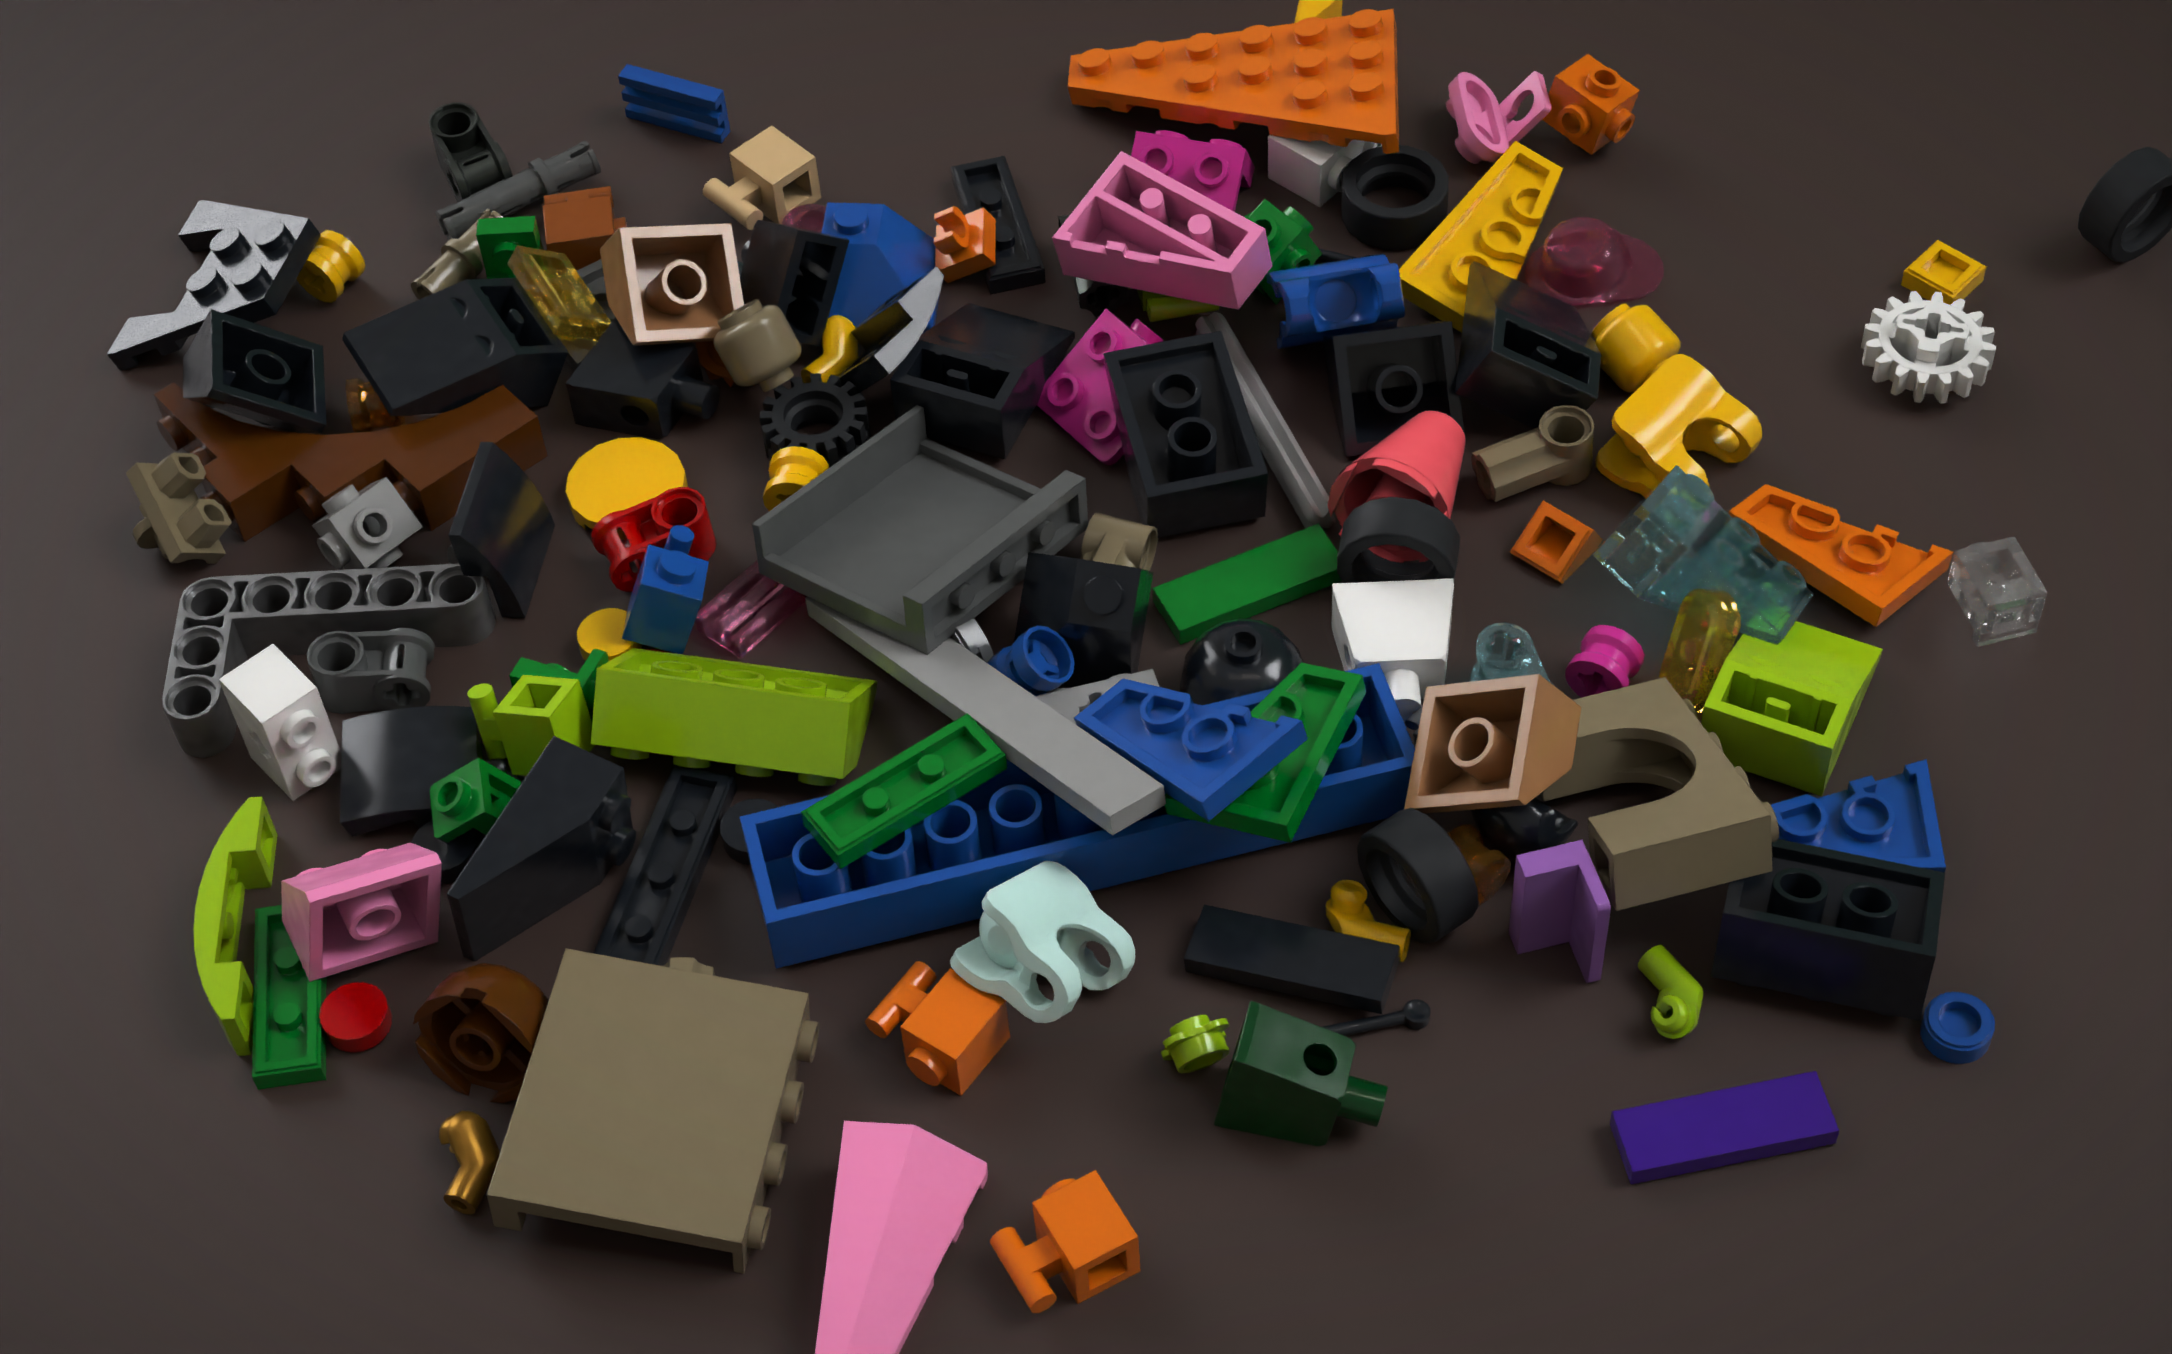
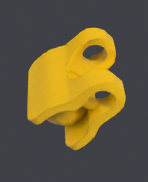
M1674 354L1615 411L1612 418V428L1616 434L1599 450L1595 463L1601 474L1620 487L1641 494L1671 516L1686 517L1693 514L1699 508L1709 491V483L1704 469L1686 451H1704L1725 463L1742 462L1758 447L1762 439V427L1757 416L1747 406L1727 393L1704 366L1687 355Z

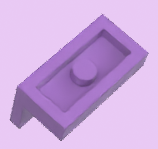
M1583 839L1516 855L1509 935L1517 954L1569 942L1586 983L1601 980L1611 905Z

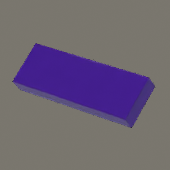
M1816 1071L1615 1110L1611 1112L1610 1126L1630 1184L1836 1144L1840 1131Z

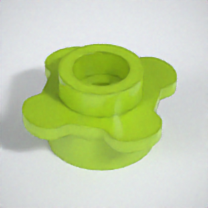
M1197 1015L1175 1024L1169 1030L1171 1036L1163 1041L1165 1047L1161 1051L1163 1060L1173 1059L1178 1073L1194 1072L1222 1060L1230 1052L1225 1041L1227 1035L1224 1031L1230 1026L1228 1020L1220 1018L1210 1021L1208 1015Z

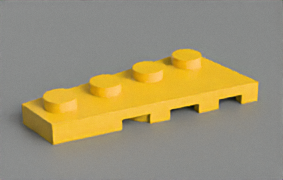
M1514 141L1401 266L1399 273L1403 297L1442 321H1452V327L1462 333L1470 265L1475 261L1517 280L1558 185L1563 168L1519 142Z

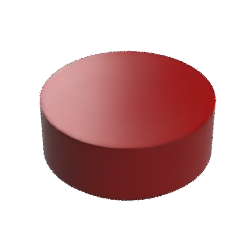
M365 982L348 983L336 988L326 997L320 1008V1022L328 1041L337 1049L345 1052H361L373 1048L387 1036L392 1025V1013L384 993L378 987Z

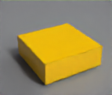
M1937 240L1904 270L1901 285L1911 291H1917L1921 297L1930 301L1935 291L1942 292L1943 303L1951 305L1960 298L1965 299L1983 282L1987 266Z

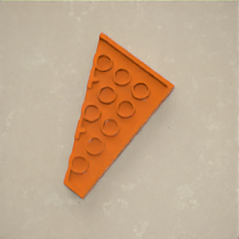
M1365 9L1357 11L1352 15L1326 19L1309 17L1297 23L1270 27L1254 25L1243 31L1215 35L1199 33L1187 39L1166 42L1144 41L1136 46L1111 50L1094 48L1082 54L1071 55L1068 90L1071 102L1074 105L1093 108L1108 107L1112 111L1128 113L1134 106L1159 109L1160 116L1163 119L1195 124L1211 123L1220 128L1233 130L1240 123L1245 122L1268 126L1269 135L1309 142L1321 140L1330 145L1347 147L1352 140H1361L1382 144L1383 153L1386 154L1399 152L1397 27L1394 9L1382 11Z

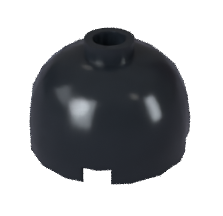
M1242 618L1220 622L1203 632L1185 655L1180 692L1190 694L1194 704L1206 705L1273 689L1301 662L1303 663V660L1296 645L1277 627L1261 620Z

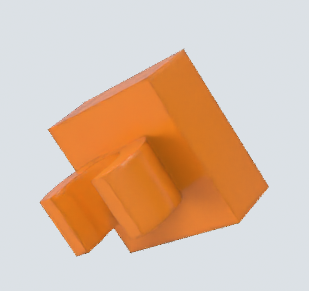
M952 206L934 214V220L940 224L936 226V237H934V245L936 246L935 267L937 266L944 274L943 279L947 283L996 264V219L984 207L964 215L958 207Z

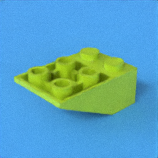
M1760 609L1726 657L1705 702L1701 724L1707 732H1714L1718 736L1723 753L1734 767L1740 766L1745 771L1822 797L1881 658L1883 649Z

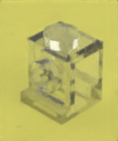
M2015 536L1992 542H1977L1964 549L1956 550L1947 584L1974 629L1972 639L1975 645L1980 647L2036 633L2048 592Z

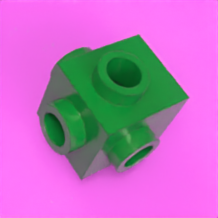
M1264 198L1253 212L1244 216L1266 230L1272 267L1268 272L1314 265V262L1322 255L1309 236L1314 227L1291 206H1288L1282 212ZM1265 275L1255 289L1277 305L1282 297H1275L1272 285L1267 283Z

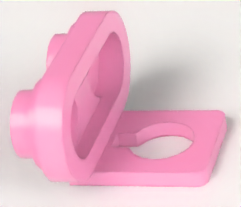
M1533 71L1500 104L1491 89L1481 79L1471 73H1459L1448 86L1450 99L1446 102V108L1449 114L1456 120L1459 135L1455 139V146L1459 153L1473 164H1478L1481 160L1496 162L1514 141L1519 142L1551 111V103L1544 77L1537 71ZM1534 94L1533 106L1526 117L1519 121L1512 120L1517 115L1521 102L1528 95Z

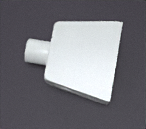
M1453 578L1333 583L1331 624L1344 671L1379 663L1402 719L1405 722L1422 706L1421 699H1424L1426 687L1445 685L1452 621Z

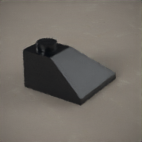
M1028 552L1014 642L1029 628L1037 625L1049 627L1058 632L1070 647L1075 662L1072 676L1061 686L1076 687L1106 680L1118 674L1136 673L1138 671L1154 572L1116 564Z

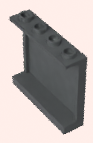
M916 405L752 523L759 573L928 655L950 638L957 626L975 618L1024 579L1028 552L1055 555L1086 530L1088 526L1086 480L1080 475L1065 470L1040 489L927 439L924 408Z

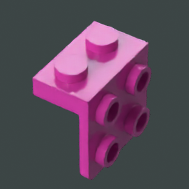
M1158 130L1155 134L1136 131L1131 156L1234 212L1240 187L1251 188L1255 169L1246 148H1243L1236 142L1224 139H1211L1210 142L1190 140L1183 134L1167 130Z
M1105 309L1045 382L1037 406L1105 465L1115 464L1124 452L1106 374L1104 353L1159 343L1164 340L1138 318L1129 327L1112 312Z

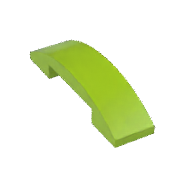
M262 796L249 797L223 830L205 867L198 890L194 915V951L201 983L228 1042L238 1056L251 1055L253 1046L254 987L242 961H236L245 889L272 887L278 836Z

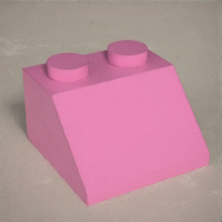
M410 842L390 849H375L365 853L360 858L326 868H311L299 873L296 877L281 881L282 922L309 982L438 942L442 862L436 852Z

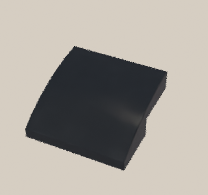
M937 266L888 298L851 332L866 351L838 375L841 379V386L850 381L856 386L858 394L889 375L905 359L926 329L935 310L944 274Z
M480 442L448 536L463 576L487 577L501 616L525 618L555 528V523L541 494L524 471L493 442Z
M409 707L366 714L342 721L340 824L352 837L408 820H412L420 828L432 820L430 787L477 758L482 759V738L472 707Z

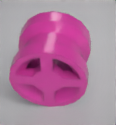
M1609 625L1594 626L1585 634L1581 641L1580 650L1582 653L1576 654L1566 667L1565 678L1571 689L1580 697L1629 686L1628 678L1634 677L1643 665L1645 654L1637 640L1624 630Z

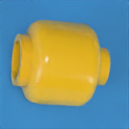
M1626 303L1619 305L1596 325L1591 334L1601 353L1600 367L1621 390L1629 393L1636 391L1672 355L1678 354L1681 346L1677 335L1647 305H1637L1631 308Z

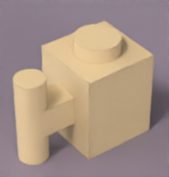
M772 125L729 153L734 178L733 185L728 187L718 178H712L703 188V195L748 230H753L755 223L758 220H763V214L774 223L783 224L821 199L815 156Z

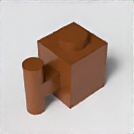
M611 186L543 196L545 241L554 280L557 281L600 260V248L618 228L627 227L625 217L615 218L614 200Z

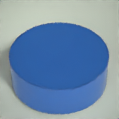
M1946 992L1936 996L1928 1003L1921 1022L1920 1035L1925 1047L1937 1058L1949 1063L1965 1064L1980 1059L1987 1052L1995 1031V1020L1989 1007L1977 997L1963 992Z

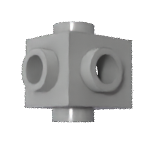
M387 477L368 484L359 492L353 484L345 487L322 504L328 514L312 525L320 536L317 539V545L321 553L335 568L341 569L343 567L344 570L388 567L403 555L397 545L423 527Z

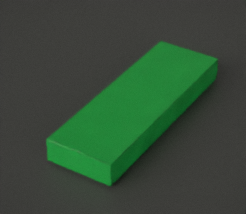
M1318 523L1153 587V603L1181 645L1199 638L1203 632L1220 622L1239 618L1247 619L1329 587L1333 583L1341 582L1342 580L1337 573L1338 551Z
M967 713L801 811L803 824L837 866L842 869L1006 770V754Z
M282 905L255 909L252 1078L258 1090L326 1080V1034L321 1025L319 1015L322 1003L326 999L327 977L309 982L282 922Z

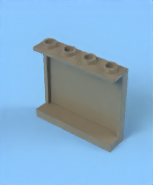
M566 948L487 1192L494 1226L522 1231L527 1214L705 1247L731 1252L734 1272L745 1274L751 1249L763 1250L767 1239L771 1208L763 1206L768 1185L779 1186L783 1178L788 1145L780 1143L785 1122L796 1124L799 1117L804 1092V1083L796 1081L801 1061L812 1063L817 1048L820 1023L810 1020L809 993Z

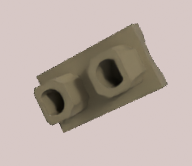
M173 452L159 464L136 462L126 472L141 503L139 509L144 517L134 527L132 535L140 548L152 549L159 547L163 557L169 559L170 563L202 559L207 564H216L226 554L219 538L232 522L223 505L219 504L215 499H199L194 489L204 480L207 474L197 455Z

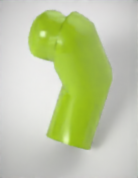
M1656 945L1641 957L1637 966L1659 990L1656 1007L1652 1006L1651 1021L1658 1033L1666 1038L1676 1039L1685 1037L1698 1024L1703 1000V989L1663 945Z

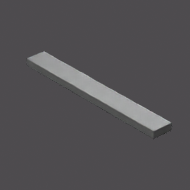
M809 597L805 598L808 615L952 720L955 721L968 713L1006 754V759L1111 835L1118 833L1166 805L1164 785L952 638H948L927 655Z

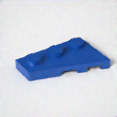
M1124 678L1074 717L1077 726L1164 785L1165 793L1208 822L1308 739L1303 722L1299 719L1281 715L1276 723L1253 718L1248 707L1227 703L1223 710L1194 704L1188 693Z
M1927 759L1907 764L1904 767L1903 773L1875 781L1873 776L1870 775L1849 781L1847 790L1820 798L1805 794L1771 804L1779 826L1778 839L1945 873L1946 864Z

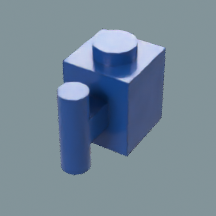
M682 525L673 526L670 529L664 548L648 544L629 600L622 639L676 654L684 653L702 603L709 561L688 555L694 539V533L688 527Z

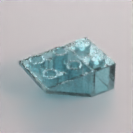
M1677 465L1626 515L1592 554L1638 599L1776 645L1784 639L1814 595L1807 588L1802 574L1793 565L1786 561H1778L1760 544V538L1750 524L1741 518L1732 517L1714 500L1711 489L1702 479L1693 474H1686Z

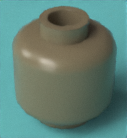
M756 299L718 320L721 330L714 337V346L730 376L738 386L749 387L759 384L762 391L767 392L794 376L790 365L798 360L802 349L786 317L778 306H762L759 299Z

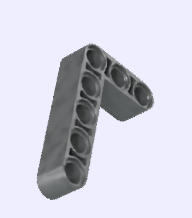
M457 563L216 576L203 578L190 584L183 591L180 598L162 696L164 711L180 747L192 757L205 758L215 756L232 743L237 723L219 679L247 661L248 657L255 656L271 644H274L284 655L307 654L310 644L317 637L328 632L389 631L397 628H412L422 631L431 637L435 647L468 646L481 642L493 632L496 624L495 614L484 577L463 576L460 565Z

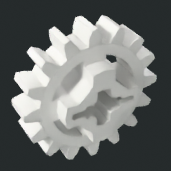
M1910 291L1908 303H1902L1899 299L1892 296L1887 300L1886 310L1879 308L1872 310L1870 323L1865 324L1861 348L1864 349L1862 364L1863 366L1874 367L1872 380L1875 383L1888 379L1892 381L1891 394L1895 396L1907 389L1913 391L1914 402L1921 403L1926 393L1934 394L1935 398L1942 404L1947 402L1949 391L1953 390L1956 394L1965 398L1969 396L1972 384L1982 386L1985 383L1987 372L1992 368L1996 352V345L1992 344L1995 334L1994 328L1981 327L1984 317L1981 311L1969 314L1963 312L1965 300L1961 298L1949 305L1943 303L1942 292L1935 291L1930 301L1922 300L1917 291Z

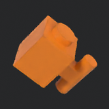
M916 961L866 1018L865 1024L876 1036L886 1038L900 1021L904 1022L900 1029L906 1064L911 1072L928 1085L938 1086L942 1084L962 1096L1010 1038L1006 1000L998 995L978 990L962 979L951 968L927 994L925 992L937 977L927 964Z
M1096 1170L1077 1180L1072 1178L1061 1180L1049 1187L1041 1198L1032 1202L1037 1241L1025 1246L1014 1227H1005L996 1232L990 1239L992 1248L1032 1313H1041L1055 1303L1057 1297L1047 1279L1057 1274L1060 1275L1076 1303L1079 1304L1141 1271L1138 1235Z

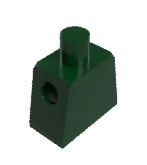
M1250 1001L1230 1061L1214 1125L1317 1147L1323 1146L1328 1141L1337 1116L1377 1127L1385 1103L1388 1086L1349 1075L1356 1044L1351 1038L1263 1004Z

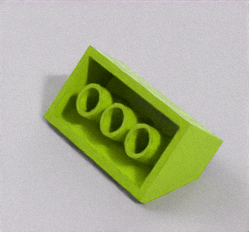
M632 648L598 667L596 670L591 744L611 747V755L623 759L649 758L650 753L672 755L673 764L682 767L707 768L711 766L712 761L736 764L735 772L741 775L768 777L774 775V770L798 773V781L805 784L830 786L836 784L837 779L845 778L857 767L877 692V681Z

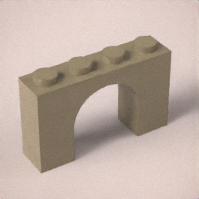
M1666 677L1573 700L1582 709L1572 769L1539 794L1543 801L1620 783H1648L1676 791L1656 801L1588 818L1590 858L1607 897L1616 911L1772 872V842L1778 841L1779 826L1772 806L1768 802H1761L1750 788L1744 770L1740 766L1734 767L1723 753L1718 736L1714 732L1706 731L1697 718L1692 702L1687 698L1682 699Z

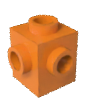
M1586 54L1555 76L1548 94L1551 111L1542 120L1567 137L1573 144L1592 155L1610 141L1618 143L1629 132L1635 121V115L1631 112L1640 90L1623 79L1615 70L1606 67L1591 55Z

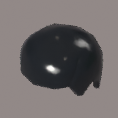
M1537 798L1522 806L1471 810L1473 820L1486 843L1498 853L1511 860H1516V855L1564 844L1578 826L1577 820L1563 815Z

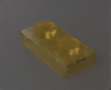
M516 246L507 264L554 335L570 341L577 338L598 341L611 324V321L567 256L559 252Z

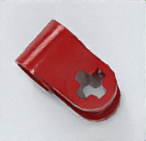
M690 487L668 489L659 496L628 509L612 512L603 517L594 526L591 533V541L598 553L607 557L611 565L609 577L617 589L625 592L633 591L648 544L664 548L670 529L675 525L686 526L694 533V539L688 553L689 556L707 561L714 554L717 545L704 497L697 490ZM618 529L623 530L626 537L625 540L621 541L617 533ZM634 561L638 569L637 573L632 572L629 565L630 562Z

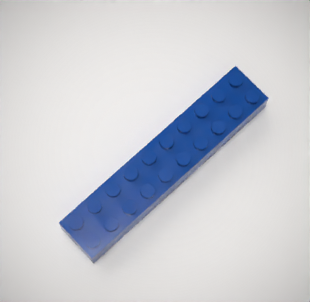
M1379 663L1345 671L1363 675L1366 694L1291 842L1386 819L1396 812L1404 810L1415 748ZM1273 689L1202 706L1223 710L1227 703L1248 707L1251 712ZM1006 759L1007 769L842 869L837 866L803 824L801 811L827 796L740 816L748 858L776 969L980 919L984 912L981 902L990 889L1044 861H1054L1065 866L1087 886L1089 891H1094L1288 842L1168 815L1165 805L1118 833L1111 835L1008 759Z

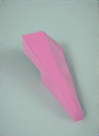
M844 1121L815 1354L900 1353L934 1286V1275L951 1242L956 1243L964 1227V1216L978 1189H983L987 1182V1162L916 1125Z

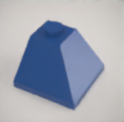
M827 202L821 233L844 237L849 240L828 318L833 315H842L857 327L888 298L935 267L936 246L931 236L885 204ZM939 298L924 332L935 326Z

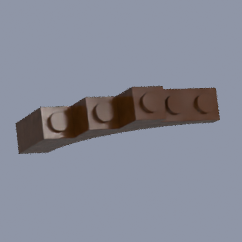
M174 382L154 394L163 417L156 423L165 441L175 451L183 448L187 453L197 455L207 473L202 481L206 494L200 497V499H215L219 504L223 505L232 522L229 527L244 542L298 508L303 511L309 520L316 522L328 514L322 504L345 487L353 484L359 492L368 484L385 477L389 479L413 514L433 531L455 516L480 442H493L523 471H526L548 456L538 416L504 385L461 407L419 422L372 432L329 435L277 431L235 420L201 403L183 398V389Z

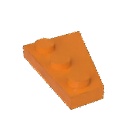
M1768 484L1763 485L1729 510L1724 530L1875 627L1946 572L1954 553L1932 544L1927 553L1897 542L1898 531L1878 524L1873 532L1840 521L1837 509Z

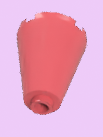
M1424 411L1411 418L1342 470L1330 490L1328 501L1330 517L1335 512L1343 529L1345 520L1353 509L1374 499L1398 497L1415 499L1433 506L1451 519L1466 445L1465 434L1461 426L1452 417L1438 411ZM1387 544L1368 548L1376 556L1391 562L1403 563L1404 561L1419 559V562H1425L1429 560L1421 552L1406 546Z

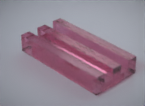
M756 560L698 611L695 626L698 631L742 659L806 601L805 598L807 596L788 587L771 602L770 598L785 585L760 574L758 561ZM751 615L755 616L734 636L731 634L747 618H749Z

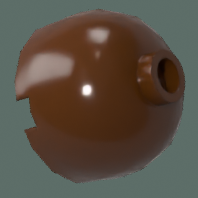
M480 963L452 972L432 991L414 1015L413 1025L419 1022L418 1025L421 1034L415 1041L418 1054L433 1074L455 1091L469 1096L472 1083L498 1091L489 1102L506 1103L516 1100L549 1000L541 989L525 975L503 965Z

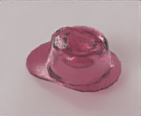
M1573 217L1560 222L1551 229L1543 245L1532 253L1525 266L1526 283L1528 286L1572 306L1642 298L1656 290L1664 277L1663 262L1653 248L1642 240L1621 234L1600 219L1591 217Z

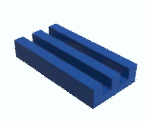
M626 64L618 75L619 84L626 86L621 92L623 101L629 102L625 108L626 117L722 143L730 133L725 96L722 89Z

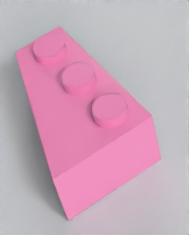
M1123 151L1117 155L1052 237L1063 275L1237 310L1241 308L1272 267L1265 228Z

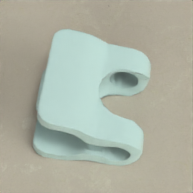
M1044 861L990 889L981 902L984 912L979 923L980 936L957 948L950 959L952 969L970 985L980 991L1001 996L1021 1014L1036 1023H1050L1072 1011L1080 997L1082 986L1089 990H1105L1127 978L1135 963L1136 956L1131 936L1122 926L1097 906L1087 886L1065 866L1054 861ZM1088 941L1098 942L1108 951L1111 959L1109 968L1101 965L1095 958L1094 953L1086 947ZM1037 974L1046 977L1052 985L1054 992L1053 1001L1044 997L1039 990L1036 981Z

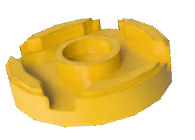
M643 437L617 438L598 444L579 457L568 473L565 492L575 521L584 529L585 525L593 529L603 517L612 512L628 509L657 497L668 489L688 487L685 470L675 452L663 443ZM618 529L617 533L620 539L625 540L626 537L623 530Z

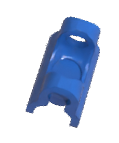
M1384 254L1273 271L1266 274L1267 283L1272 285L1275 297H1282L1285 306L1286 321L1279 323V337L1276 338L1277 349L1324 342L1323 336L1397 327L1398 319L1405 317L1398 264H1390Z

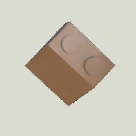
M731 223L618 228L600 248L608 306L633 346L714 341L715 335L721 330L718 320L744 305Z
M1540 674L1426 687L1404 809L1413 808L1426 814L1528 804L1572 769L1582 707Z

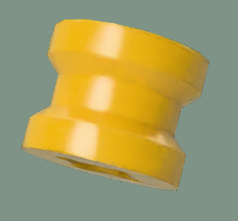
M325 230L320 233V238L296 279L309 294L323 302L332 303L343 293L344 283L356 280L365 271L366 265L361 253L350 240L333 230Z
M790 446L778 450L773 454L768 470L770 480L767 482L763 494L764 506L768 511L772 510L829 468L828 462L816 451L805 447Z

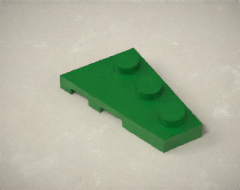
M1301 662L1251 711L1253 718L1275 723L1281 715L1302 720L1308 739L1209 822L1166 793L1165 809L1167 814L1291 843L1366 694L1363 675Z

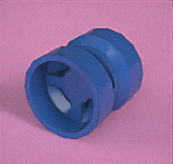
M1038 625L1029 628L1015 640L1013 645L1001 649L987 662L1034 696L1046 694L1067 682L1074 672L1075 665L1070 647L1058 632L1049 627Z

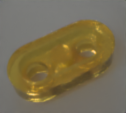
M1698 588L1690 591L1684 597L1659 671V678L1666 677L1682 699L1687 698L1692 702L1696 713L1703 712L1705 702L1726 657L1733 648L1741 627V616L1736 602L1724 590Z

